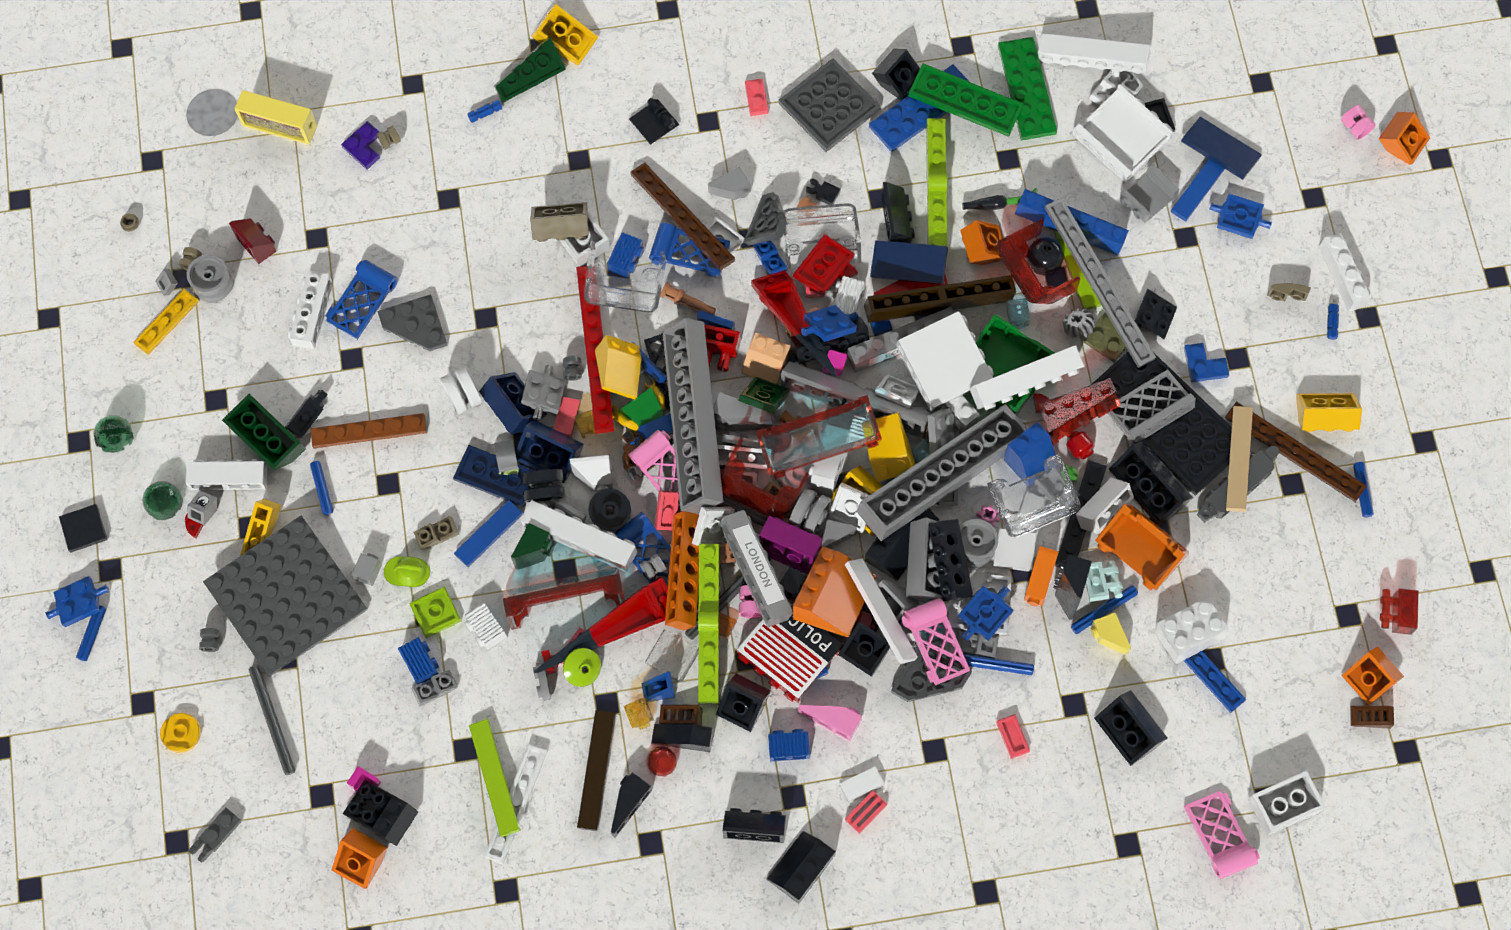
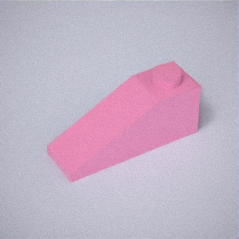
M799 705L798 707L799 714L851 741L862 721L860 712L852 707L849 709L839 706Z

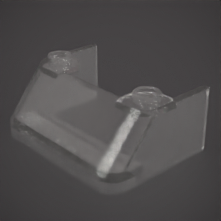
M844 203L788 208L784 210L787 219L783 235L787 270L791 269L790 256L800 254L803 251V244L818 243L824 234L835 241H839L841 245L850 251L856 250L857 263H861V238L856 207L854 205Z
M590 241L585 274V300L589 304L648 313L655 311L659 305L667 262L665 252H660L658 269H645L641 274L640 280L604 275V264L600 260L594 259L596 252L595 242Z

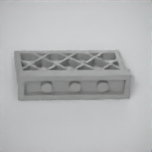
M1167 369L1105 407V411L1127 436L1129 444L1132 445L1142 441L1194 409L1196 398L1191 393L1188 394ZM1167 377L1171 382V386L1159 385V383ZM1147 388L1156 389L1155 396L1144 395V390ZM1158 390L1170 391L1169 397H1157ZM1172 392H1178L1183 397L1179 400L1171 399ZM1139 398V406L1128 404L1129 399ZM1142 400L1154 401L1153 408L1142 406ZM1156 401L1166 402L1167 407L1164 409L1155 408ZM1116 407L1125 408L1124 415L1115 414L1112 410ZM1127 409L1138 410L1137 417L1126 416ZM1140 411L1152 412L1151 417L1148 419L1139 418ZM1125 420L1136 422L1135 427L1128 430L1124 425Z

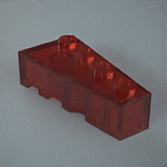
M1109 378L1039 403L1038 406L1054 446L1062 437L1072 435L1074 430L1081 426H1087L1092 419L1102 417L1120 406L1113 382Z

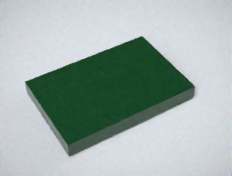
M755 377L740 394L738 401L774 414L788 397L790 389Z

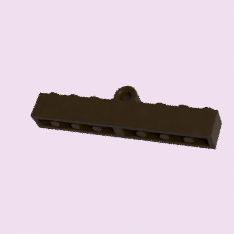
M1012 275L867 296L864 309L868 323L924 314L931 315L949 307H952L953 310L1011 302L1016 294V288Z

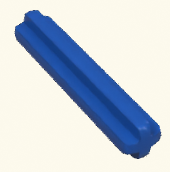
M639 348L643 369L658 384L664 383L667 378L666 375Z
M319 461L311 462L310 468L324 515L333 513V508L321 463Z
M1356 462L1353 465L1355 478L1367 485L1359 497L1362 516L1365 518L1372 517L1374 512L1365 463Z
M99 605L100 612L91 615L76 655L78 660L87 661L106 611V608Z

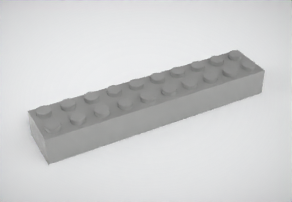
M685 318L663 331L680 508L681 511L699 514L701 507H714L722 503L723 492L704 322Z
M1005 404L862 500L856 512L882 541L1005 457L1008 444L1026 431L1027 428Z

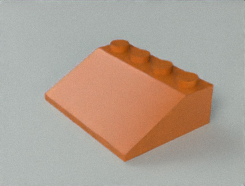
M822 546L793 605L794 620L849 638L865 604V600L845 566L852 559L841 552ZM870 571L874 580L876 581L877 575Z

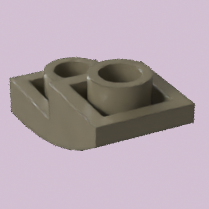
M1292 283L1271 285L1267 296L1276 301L1285 302L1288 296H1291L1294 300L1306 301L1311 287Z
M451 516L433 525L429 523L414 532L420 549L437 545L459 534Z

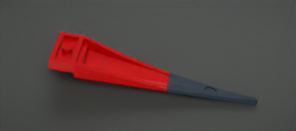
M782 270L751 280V286L759 295L761 302L835 376V369L818 336L813 333L803 336L801 333L802 328L809 327L804 321V315L807 312L794 281L789 274Z
M659 577L646 586L641 587L539 666L533 673L542 672L564 662L568 654L575 649L588 648L593 650L665 621L668 587L663 578Z

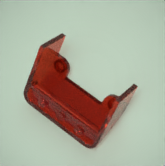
M1043 219L999 240L996 251L1027 301L1035 304H1053L1076 292L1080 283V277L1077 276L1055 288L1052 286L1043 287L1025 260L1029 249L1026 242L1041 235L1044 224Z
M739 437L720 473L723 494L766 516L782 520L796 501L809 476V472L804 470L796 488L785 485L779 489L775 496L741 479L745 466L741 460L735 458L743 441V438Z

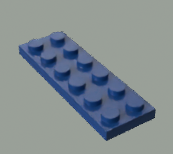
M954 64L944 70L946 73L969 81ZM907 96L869 123V128L893 152L924 130L927 118L939 119L948 112Z

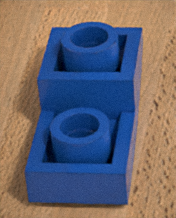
M772 241L753 245L768 275L782 270L788 271L786 264L779 256L778 250Z

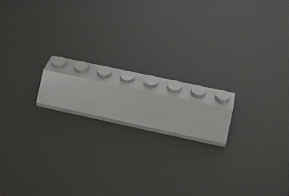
M789 361L781 373V386L789 388L791 392L854 415H868L872 420L899 412L906 434L923 439L928 425L927 416L932 413L924 407L917 408L911 406L910 409L876 395L875 390L871 388L859 387L852 381L845 382L837 376L823 374L819 369H810L798 362L793 363Z

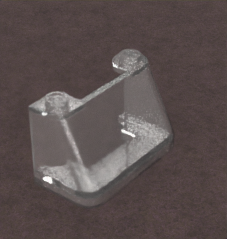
M1060 454L1046 459L1043 464L1044 471L1010 485L1005 479H995L987 483L1009 536L1017 537L1072 515L1080 509V501Z

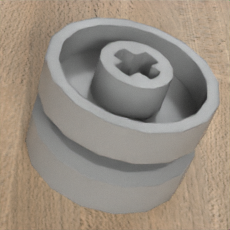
M202 255L194 259L188 267L187 280L196 296L202 301L218 302L226 298L231 292L233 277L224 261L218 256Z
M806 488L793 509L789 524L800 528L804 525V531L817 534L827 517L832 500L824 495L816 500L817 493Z
M967 520L960 525L967 566L969 568L984 567L991 561L997 549V532L985 520Z

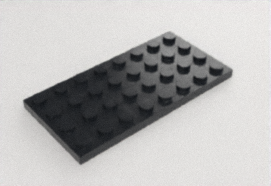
M1128 351L1089 385L1087 391L1105 408L1168 369L1188 394L1191 393L1196 398L1195 408L1143 439V441L1169 471L1196 496L1229 466L1232 427L1155 353L1156 358L1153 361L1138 368ZM1165 377L1160 381L1159 385L1171 386V382ZM1147 388L1144 390V395L1155 396L1156 389ZM1158 390L1157 397L1168 398L1170 391ZM1172 392L1171 399L1179 400L1183 397L1178 392ZM1131 398L1128 404L1139 406L1140 399ZM1142 400V406L1153 408L1154 401ZM1156 401L1155 408L1164 409L1167 407L1166 402ZM1116 407L1112 411L1115 414L1124 415L1125 408ZM1127 409L1126 416L1137 417L1138 410ZM1140 411L1139 418L1148 419L1151 417L1152 412ZM1125 420L1124 425L1130 430L1135 427L1136 422Z

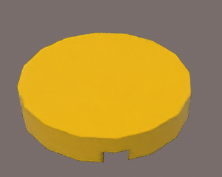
M186 713L171 715V717L163 722L160 729V738L163 744L170 751L176 753L187 752L193 749L201 736V728L198 721Z

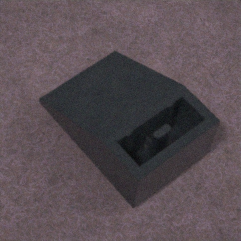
M367 780L363 781L343 812V815L395 846L398 845L418 814V811L410 804Z

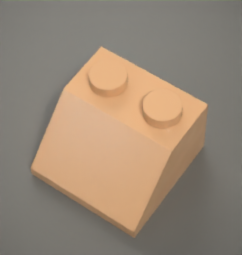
M755 333L748 348L741 373L752 378L759 377L778 384L782 370L785 368L791 355V346Z

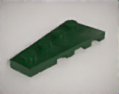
M551 37L546 38L494 85L501 102L504 103L566 70Z

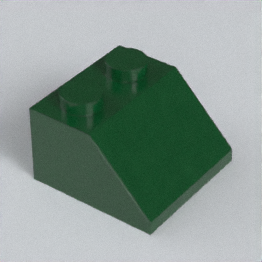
M530 523L527 525L511 555L516 569L520 570L543 562L547 556H551L554 546L550 532Z

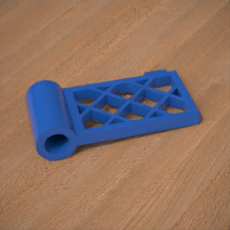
M668 223L659 224L649 256L653 264L661 266L662 264L669 263L705 272L706 276L714 278L717 275L721 276L722 270L710 268L707 264L711 262L709 258L704 259L701 254L702 251L698 249L689 237L690 241L680 245L678 241L679 235L687 236L681 229ZM717 238L728 250L730 241ZM692 244L696 251L687 255L683 248ZM681 250L684 258L680 260L672 259L673 254ZM699 255L702 262L693 264L690 258Z
M368 260L360 261L357 264L356 276L334 308L330 307L325 315L327 317L326 321L357 340L388 293L394 290L398 282V277ZM360 281L364 284L365 290L355 293L354 287ZM377 291L381 294L378 300H370L369 293ZM366 294L368 302L358 305L356 296ZM354 297L355 306L345 308L344 302L346 299ZM369 306L370 312L368 315L360 317L359 308ZM356 309L358 318L348 320L346 312ZM343 313L345 321L338 323L333 321L336 314ZM359 321L360 327L356 333L352 332L349 324Z
M640 512L614 534L618 539L623 541L627 539L635 544L634 546L643 547L642 557H635L633 564L649 583L656 580V575L667 576L666 585L668 587L669 567L668 573H657L654 579L649 580L637 561L641 560L642 563L651 559L644 558L645 548H655L656 554H658L659 549H666L671 553L670 545L654 528L647 516ZM653 533L657 537V545L645 544L646 537ZM670 557L669 560L661 559L663 563H669L670 566Z

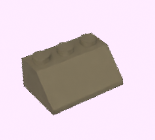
M587 202L531 207L532 240L545 242L548 239L555 238L556 240H565L567 237L582 239L585 236H589Z

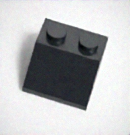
M894 48L872 72V75L882 88L902 101L908 96L920 67L907 49Z
M859 622L838 655L873 677L891 647L886 638Z
M735 673L726 686L716 715L751 732L766 705L771 690Z

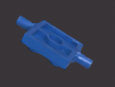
M1228 193L1227 199L1222 206L1211 203L1209 210L1220 213L1217 228L1253 239L1255 231L1259 226L1270 229L1272 222L1262 219L1264 204Z
M836 305L826 307L804 315V321L809 327L802 328L801 333L803 336L812 333L816 334L826 342L856 332L857 326L852 321L858 320L859 316L856 312L844 314Z
M89 576L53 592L56 607L45 612L46 617L51 619L59 615L61 624L67 627L100 612L99 596L109 592V588L105 584L96 589L92 578Z
M982 586L958 614V617L969 627L962 634L965 640L968 641L974 633H977L989 641L1011 616L1014 610L1003 599L1010 592L1008 588L1006 589V586H1003L997 594L990 592Z

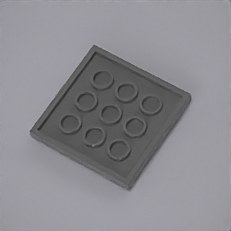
M834 58L778 100V104L825 152L829 151L881 110V106Z

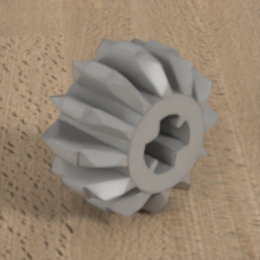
M1078 307L1077 311L1071 310V314H1065V319L1062 320L1064 331L1072 339L1077 337L1080 340L1082 336L1087 338L1088 333H1093V328L1095 327L1094 317L1086 308L1081 311Z

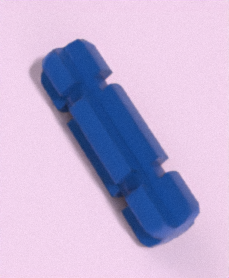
M495 100L491 105L488 103L477 108L475 112L474 110L468 112L467 115L470 122L473 123L478 120L477 118L482 119L493 114V111L502 110V105L499 100Z
M1331 303L1328 306L1327 338L1332 340L1338 337V304Z

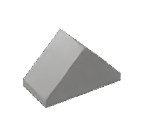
M827 519L821 548L823 546L832 549L856 535L855 526Z

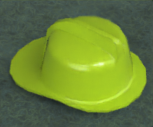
M394 557L384 567L386 581L396 586L419 587L424 585L430 576L428 564L423 559L416 557Z

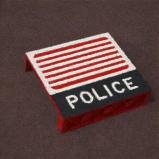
M792 614L787 621L767 627L762 619L739 646L737 655L743 664L751 665L754 668L753 671L758 676L766 677L769 680L768 683L773 688H779L785 692L784 696L791 702L795 700L799 703L802 694L835 655L838 656L843 648V644L824 629L794 620Z

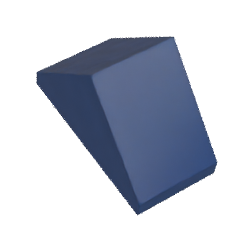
M670 671L641 683L645 702L675 698Z

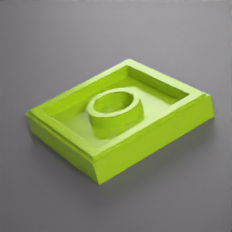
M445 586L409 603L425 638L461 622Z

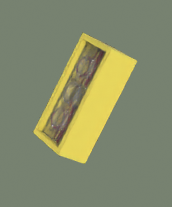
M242 90L234 108L242 126L310 145L317 129L311 109Z

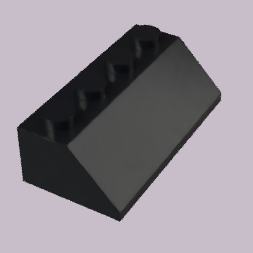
M1143 440L1132 444L1108 469L1116 479L1130 484L1134 499L1158 526L1169 520L1194 498Z
M929 508L910 522L923 518L939 522L940 519ZM910 522L882 541L877 537L865 554V562L895 581L899 580L908 567Z
M1068 555L1067 560H1062L1053 587L1057 589L1055 597L1070 620H1073L1081 601L1092 561L1073 555Z

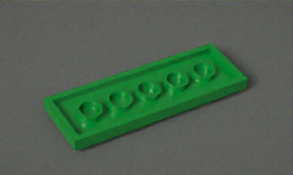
M1034 37L998 42V50L1010 98L1023 103V108L1016 121L1021 141L1056 135L1057 128Z
M924 63L908 94L911 98L1007 137L1010 136L1023 108V103Z

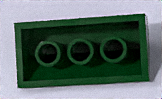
M250 393L222 419L273 470L293 463L306 450L301 442Z

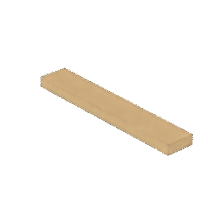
M1233 406L1226 511L1246 512L1253 407Z

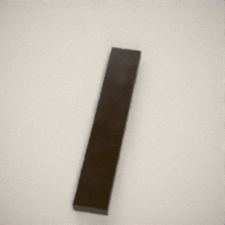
M595 710L577 829L598 830L615 712Z

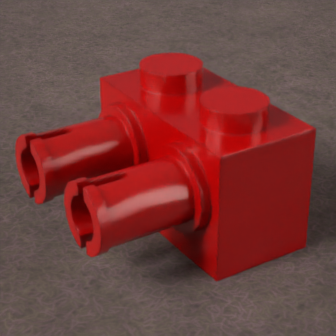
M704 324L708 365L710 367L713 354L720 355L716 368L719 371H722V368H724L723 372H727L731 358H736L741 343L740 332Z

